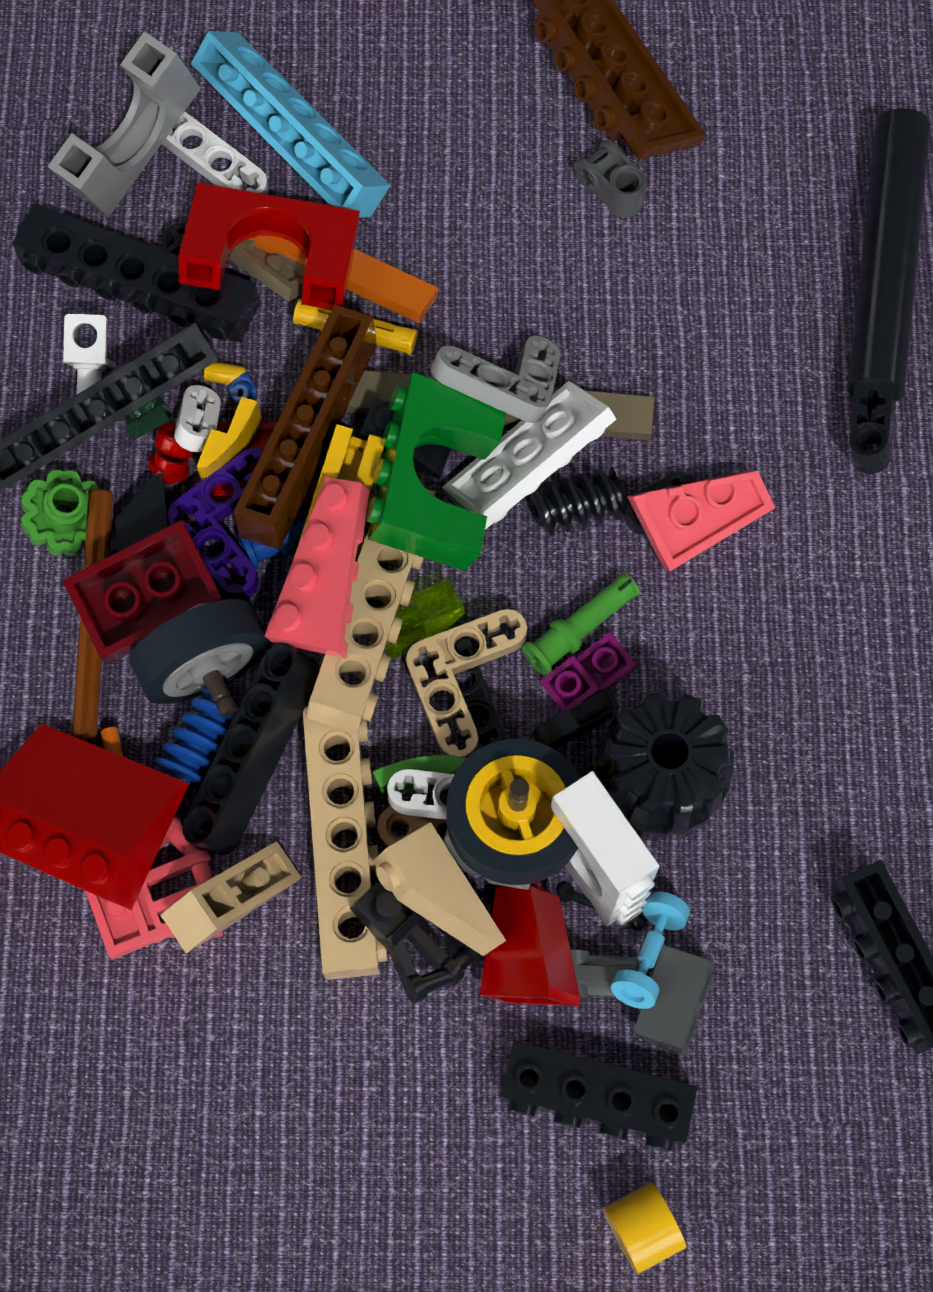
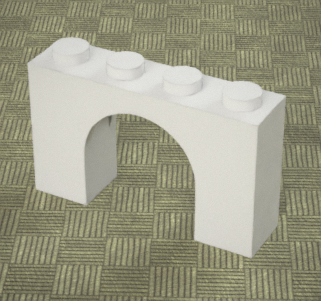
M592 771L553 796L551 809L578 847L576 853L565 867L585 896L590 900L604 924L609 926L617 920L622 926L643 911L641 907L647 903L645 899L651 894L649 890L655 886L653 880L660 866Z

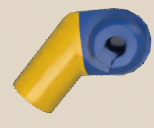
M214 362L204 369V381L225 384L232 400L239 404L241 397L255 399L256 385L244 367Z

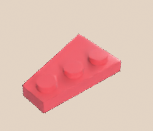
M755 470L627 496L663 569L667 571L675 569L775 508L758 471Z

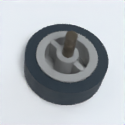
M226 599L198 604L166 621L151 631L136 645L130 655L129 662L146 698L150 702L155 704H171L203 695L201 687L208 689L213 701L216 702V707L221 717H228L238 709L233 698L230 697V692L225 683L244 673L262 657L268 647V639L264 636L265 633L248 602L240 599Z

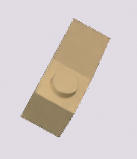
M431 822L387 847L373 860L380 883L386 890L392 891L399 902L477 953L484 956L506 941Z
M276 841L190 890L160 916L187 954L299 881L302 877Z

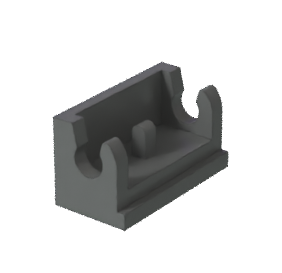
M663 945L652 975V979L659 986V995L652 1008L640 1010L633 1033L642 1037V1040L686 1057L715 972L712 961Z

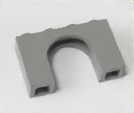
M145 31L120 64L133 81L134 95L130 108L118 129L109 139L95 148L71 133L47 166L77 196L108 218L201 89L178 54Z

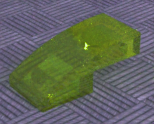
M450 580L412 593V607L397 612L396 617L403 619L396 644L387 642L384 651L386 656L391 657V660L407 654L410 647L418 641L444 632L465 614L464 606Z

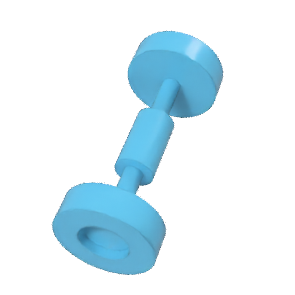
M656 891L647 897V903L643 906V914L656 926L654 931L647 933L637 958V962L640 964L638 971L620 970L616 973L612 982L611 991L613 995L631 1007L649 1009L655 1005L660 989L658 984L646 975L648 968L655 966L665 941L662 935L663 930H680L684 928L690 915L688 905L681 898L671 893Z

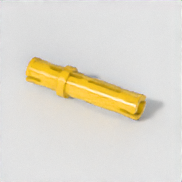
M299 298L294 310L293 324L312 327L322 331L332 310L302 305V298ZM374 319L377 346L412 355L417 341L418 330Z

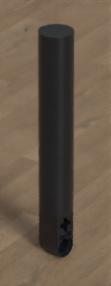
M908 108L892 109L882 113L877 118L875 126L847 387L849 395L854 398L849 437L852 459L855 467L866 474L879 473L890 462L896 401L903 398L906 386L931 122L925 114ZM876 408V422H871L869 415H871L872 409ZM868 444H876L880 446L877 450L872 452H864L861 450L862 447Z

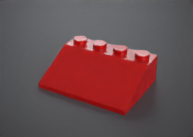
M41 723L0 770V853L98 897L132 910L189 784Z

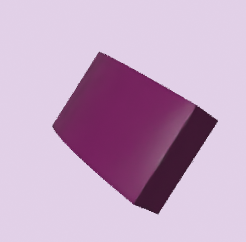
M610 631L579 656H571L539 682L563 712L602 692L604 688L610 689L636 670L638 666Z

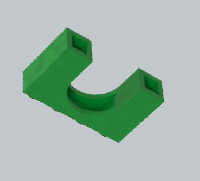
M412 372L403 386L397 385L390 399L389 409L394 411L392 422L390 421L387 424L382 437L381 446L387 448L385 458H382L378 463L373 482L379 485L377 497L374 496L371 499L366 513V522L371 523L368 540L465 571L481 554L487 516L441 501L428 492L415 472L413 463L414 449L422 445L436 444L485 460L501 442L506 413L445 386L439 381Z

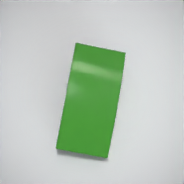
M432 755L403 760L373 771L374 782L383 798L388 795L387 786L390 778L398 771L414 769L455 774L466 758L463 756ZM405 783L403 790L396 791L404 795L414 789V784ZM428 784L429 794L433 793L435 785ZM449 787L444 789L441 794L448 793Z

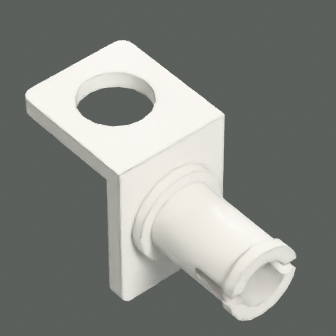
M65 315L63 362L77 370L76 395L102 380V372H105L106 369L111 370L116 367V363L106 358L108 319L104 315ZM82 324H90L97 331V340L89 348L79 347L74 340L75 330Z

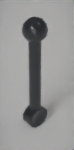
M562 884L558 888L557 896L560 897V901L565 903L574 901L595 910L590 900L586 896L576 893L572 885ZM640 913L628 922L629 926L633 930H642L646 926V918Z

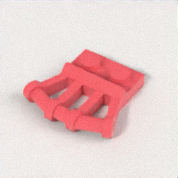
M177 816L173 818L160 849L166 843L171 842L183 857L149 871L132 910L85 891L111 960L150 944H157L165 938L175 937L166 923H162L160 915L190 890L213 878L208 865L212 861L208 850H202V848L192 845L185 840L183 822ZM187 871H192L196 885L154 901L150 886ZM223 931L213 938L222 937Z

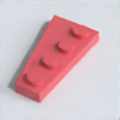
M325 477L264 635L272 643H285L295 648L346 659L348 643L344 641L346 624L352 621L354 606L350 603L352 582L357 581L359 564L355 561L357 546L363 542L370 492L363 483Z

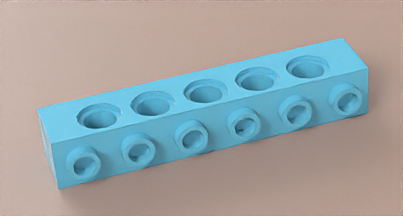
M208 31L191 65L330 206L360 211L359 218L371 217L391 185L239 33Z

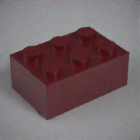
M182 520L61 580L101 660L109 664L131 654L136 645L145 636L166 621L198 604L224 600L189 529Z

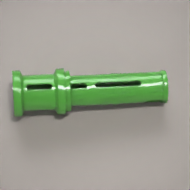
M622 573L616 580L566 620L555 619L549 624L550 630L535 642H526L522 646V652L527 661L542 676H547L552 672V665L567 653L574 654L580 649L581 639L632 598L640 594L636 582L633 580L628 585L627 581L631 577L626 573Z

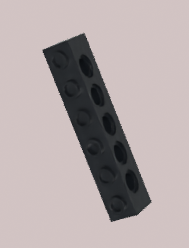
M36 204L32 205L12 243L21 265L32 273L42 274L45 272L58 277L61 282L68 286L77 288L81 285L94 290L104 299L115 301L117 298L130 303L140 312L146 314L155 312L164 315L181 327H189L199 322L207 334L221 341L230 339L241 343L260 304L256 283L224 272L220 290L180 284L178 255ZM62 248H68L64 252L56 253L58 250ZM98 261H105L99 266H92ZM142 274L137 279H128L132 275ZM172 287H178V288H179V289H178L177 291H175V292L165 293V291H166L167 289H169V288H172ZM206 301H217L211 306H201Z
M200 323L192 324L1 440L0 492L218 361L220 356Z

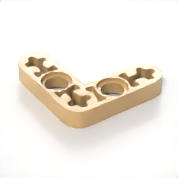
M505 609L420 640L408 650L406 657L408 673L443 755L463 756L467 759L472 753L477 751V729L454 675L515 652L522 647L526 640L527 625L526 620L517 611ZM507 622L510 628L518 627L514 631L513 639L508 640L505 634L498 635L492 638L491 645L493 648L487 649L486 638L481 630L487 629L488 637L500 632V624ZM469 636L477 640L479 650L476 654L464 657L456 652L454 645L461 637ZM426 653L429 658L437 657L433 661V669L437 680L429 683L425 667L423 665L415 666L419 663V655ZM444 675H445L446 678H447V679H440V678H441L442 676H444ZM441 690L450 692L455 698L452 708L443 712L436 711L429 703L430 697L435 692ZM460 714L463 716V718L455 719ZM453 719L456 721L459 734L461 736L469 735L470 737L466 740V748L463 750H458L455 744L447 745L451 741V730L447 722ZM437 723H445V724H443L441 727H439Z

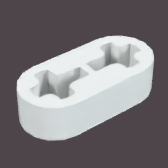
M194 385L188 387L184 392L178 410L174 439L182 448L188 451L202 452L211 429H217L221 402L217 393L212 389ZM193 427L198 428V432L193 431Z

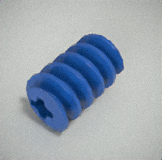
M201 687V691L207 700L194 698L191 703L197 714L184 713L182 716V721L188 729L175 727L172 731V735L179 744L165 742L162 747L169 759L155 757L153 763L165 773L189 785L191 782L202 784L205 777L199 769L201 767H210L213 760L209 754L210 752L217 753L221 745L218 740L220 737H225L229 729L228 724L232 722L236 714L235 712L228 717H221L216 707V702L213 701L208 689Z

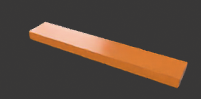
M256 236L250 238L255 241V247L269 254L279 252L304 265L307 263V258L302 250L286 239L275 236ZM354 250L347 290L420 323L437 299L439 288L359 250Z

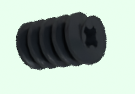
M613 467L609 469L608 478L602 470H597L593 472L592 483L585 474L577 475L576 486L573 485L569 478L561 479L559 491L552 482H548L544 485L543 496L538 489L530 494L538 527L544 526L550 537L555 536V527L558 522L561 523L567 533L571 532L572 519L574 518L578 520L583 529L587 528L588 515L593 514L599 524H604L606 510L610 511L615 520H620L622 496L619 481Z

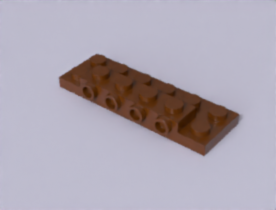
M532 0L540 12L534 23L537 39L542 43H548L554 52V61L557 69L568 73L574 82V92L577 99L586 101L594 112V123L598 130L607 131L613 141L625 138L639 160L701 144L706 133L614 0Z

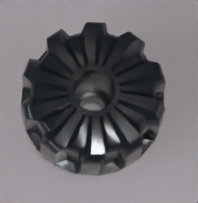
M659 691L646 694L642 704L633 709L625 705L614 717L598 747L595 767L596 776L632 828L640 831L642 840L657 842L660 837L673 834L678 839L694 833L720 808L730 788L734 752L728 748L727 744L729 730L719 715L707 716L700 710L702 700L689 694H684L679 700H667L664 692Z

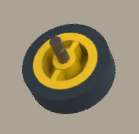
M526 739L496 741L472 753L454 774L447 796V829L452 845L462 861L484 878L508 885H525L539 882L560 871L571 860L578 847L551 809L552 797L581 779L577 770L555 749L540 742Z

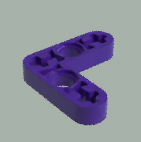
M258 447L249 448L237 455L176 499L170 505L167 512L170 526L181 521L180 515L184 512L194 515L197 525L201 529L197 534H195L188 522H183L189 529L200 553L203 545L210 540H220L225 544L224 551L218 557L208 558L203 554L201 555L218 588L229 599L245 601L257 592L259 586V578L253 564L219 524L233 513L253 473L249 471L248 466L252 463L256 465L264 450ZM235 474H238L240 481H244L245 487L243 489L240 488L237 479L234 477ZM228 485L234 489L233 496L226 502H215L211 499V493L215 487ZM229 563H231L232 568L239 576L245 575L247 582L245 585L240 587L237 583L232 584L229 572L225 568Z

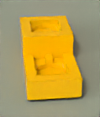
M241 397L228 433L211 429L197 464L202 481L248 448L262 421L258 401Z

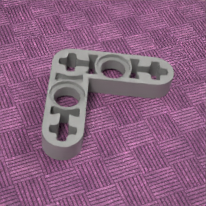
M531 336L518 356L515 372L512 373L460 348L444 346L438 351L430 368L433 377L445 386L529 423H536L541 420L551 403L560 360V351L550 340L541 336Z

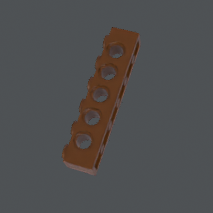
M334 305L233 511L241 538L277 550L281 549L330 446L336 424H340L377 346L373 316Z

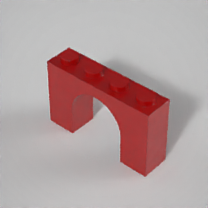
M197 183L178 255L179 283L220 290L228 256L238 244L256 236H275L295 244L307 258L303 277L302 305L330 310L333 309L334 305L343 307L357 241L360 211Z

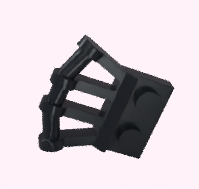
M379 880L349 908L389 952L404 991L412 1003L425 1000L427 993L446 985H457L465 976L464 970L471 963L477 964L484 957L436 926L458 950L451 958L447 957L419 926L425 918L399 902L393 892L386 890ZM482 902L491 916L493 905ZM406 938L435 969L434 971L422 976L416 973L404 943Z

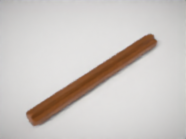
M92 490L89 495L84 569L109 557L113 494L107 490ZM80 618L72 736L84 741H92L97 736L102 660Z

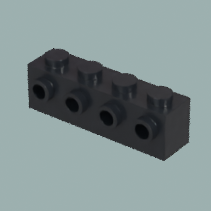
M879 860L840 878L831 888L834 894L831 896V903L840 920H847L854 932L855 937L852 938V943L857 955L862 962L866 963L869 961L877 977L874 980V986L880 999L885 1005L891 1004L899 1019L896 1022V1028L900 1038L908 1048L913 1047L916 1054L919 1055L933 1048V956L882 860Z
M513 1041L500 1101L508 1102L507 1110L516 1114L535 1117L536 1110L554 1114L553 1122L560 1125L580 1129L581 1123L584 1121L599 1125V1134L626 1140L627 1134L631 1133L646 1137L645 1145L648 1147L673 1152L674 1144L679 1146L686 1144L698 1086Z

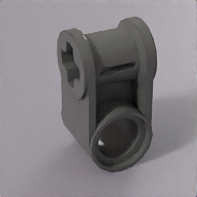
M608 139L600 143L598 151L587 159L581 158L574 163V171L582 185L593 192L613 214L622 218H630L642 210L646 183L645 175L641 169L636 167L622 153L621 149L614 142Z

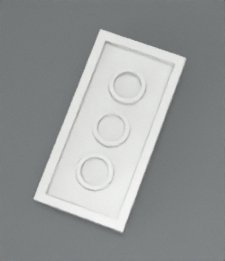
M568 381L552 395L551 403L540 421L529 423L521 420L502 436L501 442L485 460L477 457L446 483L442 489L457 506L487 516L486 530L493 523L503 519L508 510L521 499L535 492L540 483L553 472L567 465L572 457L585 445L599 438L616 418L607 405Z

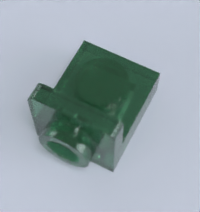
M160 395L125 416L128 423L124 427L132 441L169 422L173 415Z

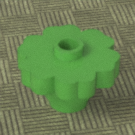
M52 470L48 474L46 482L33 480L29 484L28 491L21 498V507L25 512L22 516L21 527L28 534L30 542L37 546L47 544L49 553L54 556H61L63 554L67 556L77 555L81 544L85 545L89 495L92 490L99 489L98 485L94 481H84L81 483L79 474L73 470L64 472ZM59 510H66L69 513L60 512Z

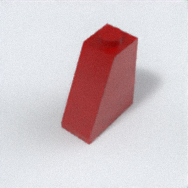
M540 882L531 883L528 890L496 886L491 918L506 941L485 955L479 995L516 1005L579 1006L580 994L560 897L543 891L542 883Z

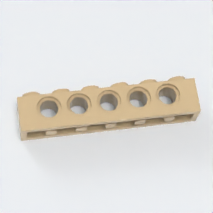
M426 489L433 496L435 495V491ZM370 525L357 560L359 564L357 581L352 582L350 603L354 605L352 621L346 624L344 641L348 643L347 656L345 659L325 654L309 700L306 717L358 734L362 719L371 722L378 700V695L371 694L375 680L384 682L391 657L383 654L387 642L393 644L397 642L403 619L396 617L400 605L408 607L415 586V582L408 580L412 568L420 570L424 559L423 557L368 540ZM385 563L394 565L397 568V570L388 571L383 569L380 565ZM378 600L384 603L385 607L374 608L367 601ZM366 637L374 644L362 646L356 643L354 639ZM344 675H354L360 679L361 683L349 685L341 677Z
M305 707L303 710L322 973L326 980L380 975L379 962L388 961L387 950L366 926L363 933L357 938L349 939L340 933L344 921L349 918H357L349 908L373 885L372 872H376V865L373 860L379 855L378 846L369 845L368 828H376L374 801L365 802L364 785H372L370 758L362 759L361 743L369 742L367 720L362 719L358 734L306 718L308 707ZM335 745H344L350 749L349 755L341 761H332L327 757L328 751ZM347 787L354 792L352 799L348 803L339 805L330 800V796L335 789ZM351 830L358 835L357 841L353 846L342 849L333 844L335 836L340 831ZM349 873L358 875L361 878V884L356 891L343 893L337 889L338 880L343 875Z

